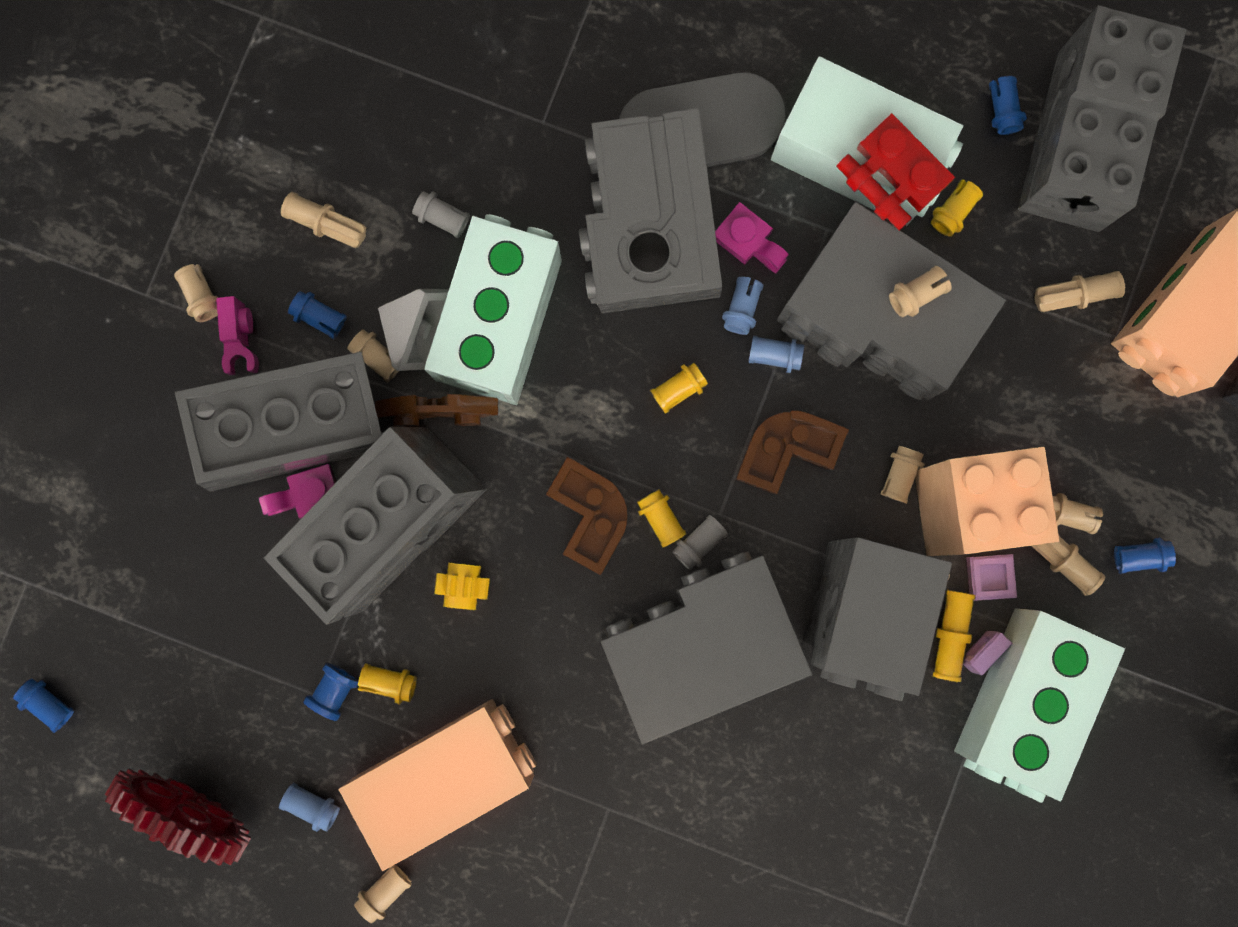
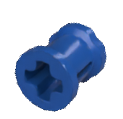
M325 663L322 668L325 673L314 693L307 695L303 702L308 708L319 715L337 721L341 716L339 709L351 688L358 687L359 679L336 665Z

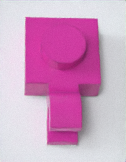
M740 202L715 231L716 242L744 265L754 256L776 274L786 263V258L789 255L782 247L767 240L773 228Z
M234 296L216 298L219 338L224 344V355L222 358L224 372L228 375H235V361L240 357H245L247 360V370L251 373H257L259 369L258 358L252 351L246 348V346H249L248 334L253 333V318L250 309L245 308V304Z
M326 464L286 477L290 487L289 490L268 494L259 498L263 514L271 516L296 508L298 517L301 519L336 483L331 465Z

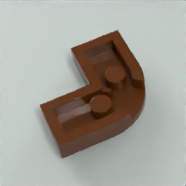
M447 394V396L428 399L427 397H417V395H407L375 401V409L378 419H393V427H418L419 419L432 417L454 418V425L476 426L481 425V418L498 415V398Z
M791 410L790 412L773 415L760 424L752 435L736 480L776 495L792 456L825 469L833 470L849 429L802 411Z
M567 457L546 494L584 516L563 555L601 575L625 532L627 525L626 504L622 494L611 481Z

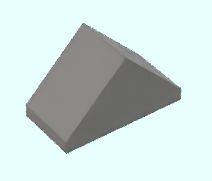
M418 289L378 308L391 364L397 371L424 370L449 289Z

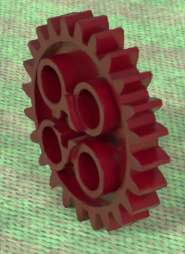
M127 769L126 772L120 770L105 793L107 796L105 802L111 804L110 810L121 814L119 818L121 821L134 824L135 826L132 830L145 832L150 835V841H160L167 850L182 854L186 858L195 855L203 863H207L208 859L220 866L223 862L232 865L234 861L238 863L251 840V837L248 836L250 831L242 827L243 822L233 818L234 813L220 808V803L209 801L206 799V795L197 793L185 783L172 778L164 780L157 773H153L151 776L139 769L138 773L132 769Z

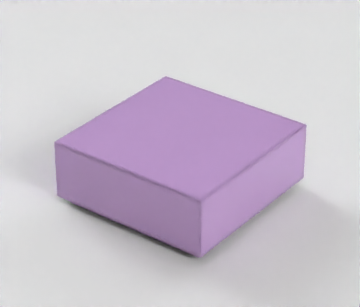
M1013 554L966 557L969 594L976 595L974 601L1017 598Z
M986 631L965 653L963 665L970 672L983 675L1013 643L1001 632Z

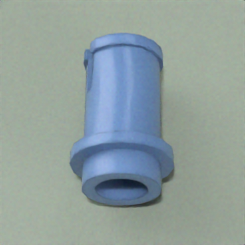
M737 278L729 311H725L722 319L725 321L724 328L728 331L747 335L750 328L755 327L756 321L753 319L764 286L756 279L753 282V286L750 285L746 295L751 278Z
M753 335L749 363L787 368L786 373H791V369L800 370L804 345L796 344L797 339H792V343Z
M296 783L288 787L279 804V809L285 810L312 824V830L316 832L320 829L327 832L336 820L340 807L334 805V799L328 798L324 800L299 787Z

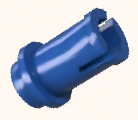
M1015 76L998 78L999 85H997L996 80L989 83L995 113L992 126L997 128L998 134L1008 135L1021 131L1024 128L1023 122L1027 119L1025 112H1021L1017 78Z
M299 291L289 306L288 314L294 316V322L300 323L303 321L334 340L343 328L347 315L341 314L314 299V293L308 292L305 294Z
M1154 538L1153 543L1123 547L1115 546L1114 560L1119 574L1156 568L1159 572H1166L1168 567H1174L1176 563L1172 542L1163 541L1162 538Z
M31 678L19 688L13 699L18 702L17 708L19 710L27 709L55 733L71 718L74 710L45 689L46 683L44 681L37 682Z

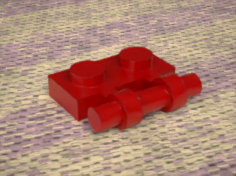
M892 113L859 143L857 150L868 160L867 162L860 165L850 154H847L836 165L848 178L845 183L854 192L859 190L876 207L874 213L882 221L888 219L899 231L912 219L900 206L907 200L920 212L955 178ZM878 171L896 189L890 195L873 178Z

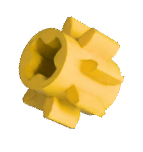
M448 563L447 574H436L434 594L444 595L443 607L476 610L477 599H487L490 579L480 578L481 566Z

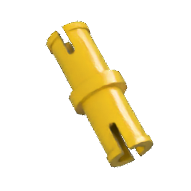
M947 590L942 628H937L936 637L940 638L935 670L932 676L939 679L961 682L966 643L970 644L972 640V634H969L968 631L976 595Z

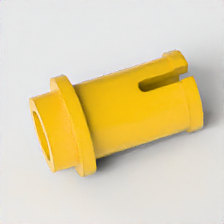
M960 180L956 189L943 206L934 209V218L931 220L932 226L945 236H952L954 232H961L964 226L962 222L976 203L983 197L980 188L970 181Z
M694 363L688 367L683 364L680 366L681 372L657 388L650 390L665 414L695 392L699 395L702 394L701 388L708 385L706 379Z
M660 489L637 502L641 508L638 513L640 516L643 514L646 516L659 538L661 546L666 547L686 535V532L680 526L667 503V500L670 499L669 496H663Z
M365 663L360 673L358 691L394 698L396 704H401L402 701L410 702L416 688L417 677L410 675V671L406 669L399 673Z

